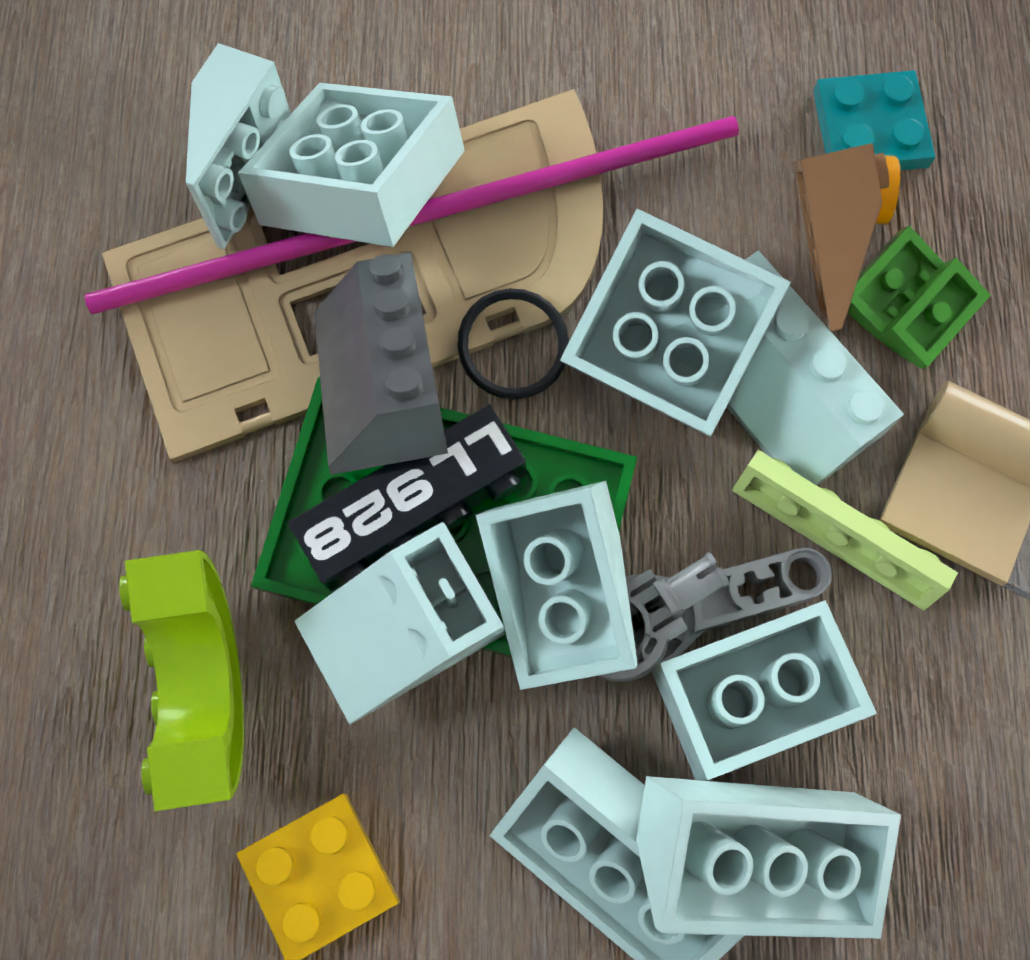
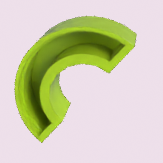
M201 550L125 560L126 575H122L119 581L121 603L125 611H131L132 623L138 625L145 635L144 652L146 661L150 668H155L157 691H153L151 697L152 716L157 726L153 741L147 747L148 758L143 759L141 766L143 789L146 795H153L154 812L231 800L239 784L243 762L244 705L236 636L227 597L218 572L208 555Z

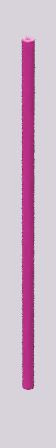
M729 116L432 198L426 202L409 227L735 137L739 134L738 122L735 116ZM305 233L85 294V302L89 312L93 315L356 241Z

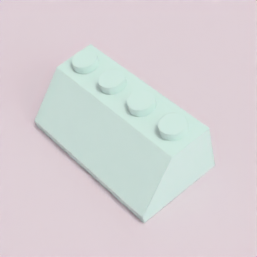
M759 250L745 259L782 277ZM790 285L726 407L765 454L771 458L782 460L794 472L817 486L884 436L904 415Z
M574 727L489 836L634 960H719L745 935L660 933L655 928L636 842L645 785Z
M646 776L636 842L654 926L660 933L881 939L901 815L855 792Z

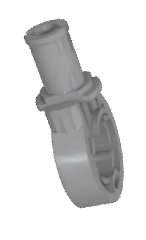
M710 552L666 581L664 578L660 581L656 580L651 569L633 580L626 579L629 605L643 616L645 622V636L640 646L636 649L637 660L643 656L644 661L638 664L635 669L598 675V677L613 682H629L647 675L658 666L665 656L669 641L688 630L683 619L679 617L684 614V610L721 587H726L730 584L722 568L717 567V561ZM662 600L665 606L652 614L647 612L649 607ZM657 642L653 651L647 654L651 644Z

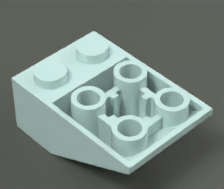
M219 43L191 83L186 184L216 246L225 249L233 234L239 232L244 226L247 212L251 207L238 172L291 115L273 61Z
M444 522L390 551L294 621L350 725L505 635L504 625Z

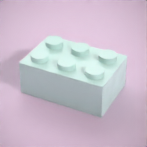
M826 600L664 661L652 671L695 780H710L877 714Z

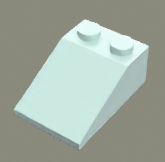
M606 481L498 506L476 515L520 690L635 669L638 666L621 539Z

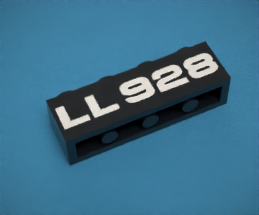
M490 404L444 430L448 454L384 465L287 522L323 585L330 591L342 587L387 553L432 527L444 522L447 529L452 530L466 522L473 515L471 508L488 498H491L493 502L501 501L522 486L520 479L526 476V460Z

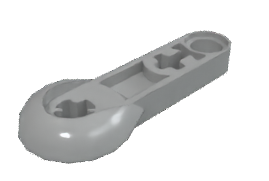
M797 548L723 569L730 584L726 587H721L684 610V614L679 617L683 619L688 630L669 641L665 656L660 663L678 657L703 632L806 603L825 592L832 578L831 566L826 557L811 548ZM803 561L813 567L817 577L816 585L813 589L803 590L792 583L788 572L792 562ZM641 574L628 575L626 579L633 580ZM655 575L658 581L663 578L665 581L669 579V577ZM745 577L748 578L751 585L767 582L772 577L775 578L776 587L767 589L756 597L757 604H754L750 596L741 597L738 593V588L745 583ZM661 600L649 607L647 612H655L665 606L663 601ZM630 607L632 620L637 614V610ZM642 627L637 631L633 629L635 649L640 646L645 636L641 634ZM657 642L651 644L647 654L653 651ZM643 656L637 660L638 664L644 661Z

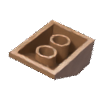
M873 143L793 162L820 317L830 331L843 328L882 205L880 189L889 187V173L884 153L875 154Z

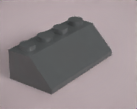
M411 252L397 255L385 254L374 259L357 261L314 312L328 467L331 475L448 454Z

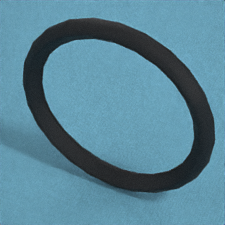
M508 288L485 295L470 307L462 319L458 331L457 348L460 362L466 374L478 387L500 398L522 399L545 391L557 380L565 367V364L560 359L569 343L567 327L560 313L549 301L525 289ZM513 299L532 303L545 312L556 329L558 354L555 363L547 375L530 386L505 388L493 384L481 375L470 357L468 341L472 324L484 309L498 301Z

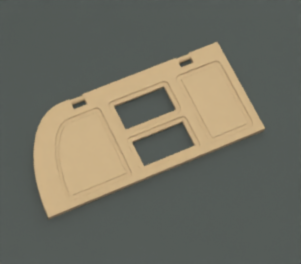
M572 89L460 128L465 151L429 199L595 154L593 137L575 90ZM594 175L410 226L394 247L370 243L279 275L276 264L120 307L170 460L175 463L241 439L246 434L274 424L279 425L306 415L317 378L320 377L318 353L312 356L309 355L291 305L332 291L357 261L374 259L385 254L397 255L411 252L419 298L426 313L423 315L432 368L459 358L457 342L462 319L473 304L483 296L494 291L513 288L525 289L536 293L549 301L562 317L582 296L597 262L603 224L601 175ZM251 206L247 212L244 226L239 232L233 234L225 249L216 246L204 219L201 218L102 253L112 286H116L268 243L262 229L263 225H259ZM513 299L498 301L484 309L473 322L469 333V352L471 354L515 335L529 333L552 323V321L543 310L532 303ZM513 312L515 313L518 321L490 331L487 324L488 321ZM267 402L270 412L240 422L237 413Z

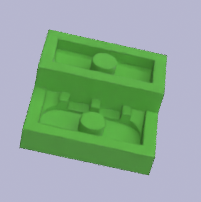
M909 225L898 231L860 272L848 314L891 350L923 369L933 362L991 294L957 258L944 263Z

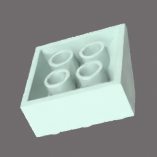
M319 83L242 167L238 174L259 225L394 247L465 150L451 96Z
M636 209L560 361L598 382L711 437L791 282L640 209Z

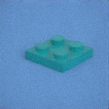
M916 70L817 80L813 94L826 154L873 143L875 154L884 153V155L896 156L899 159L900 171L930 167L936 156Z

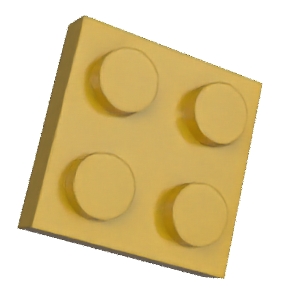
M345 793L236 853L285 960H301L400 903L348 795Z

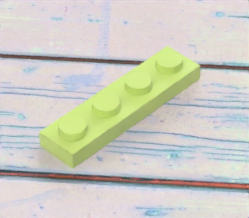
M757 450L731 490L923 611L950 590L958 572L940 562L933 553L917 548L890 531L881 521L867 517L841 501L834 492L818 487L794 472L782 460L771 458L760 450Z

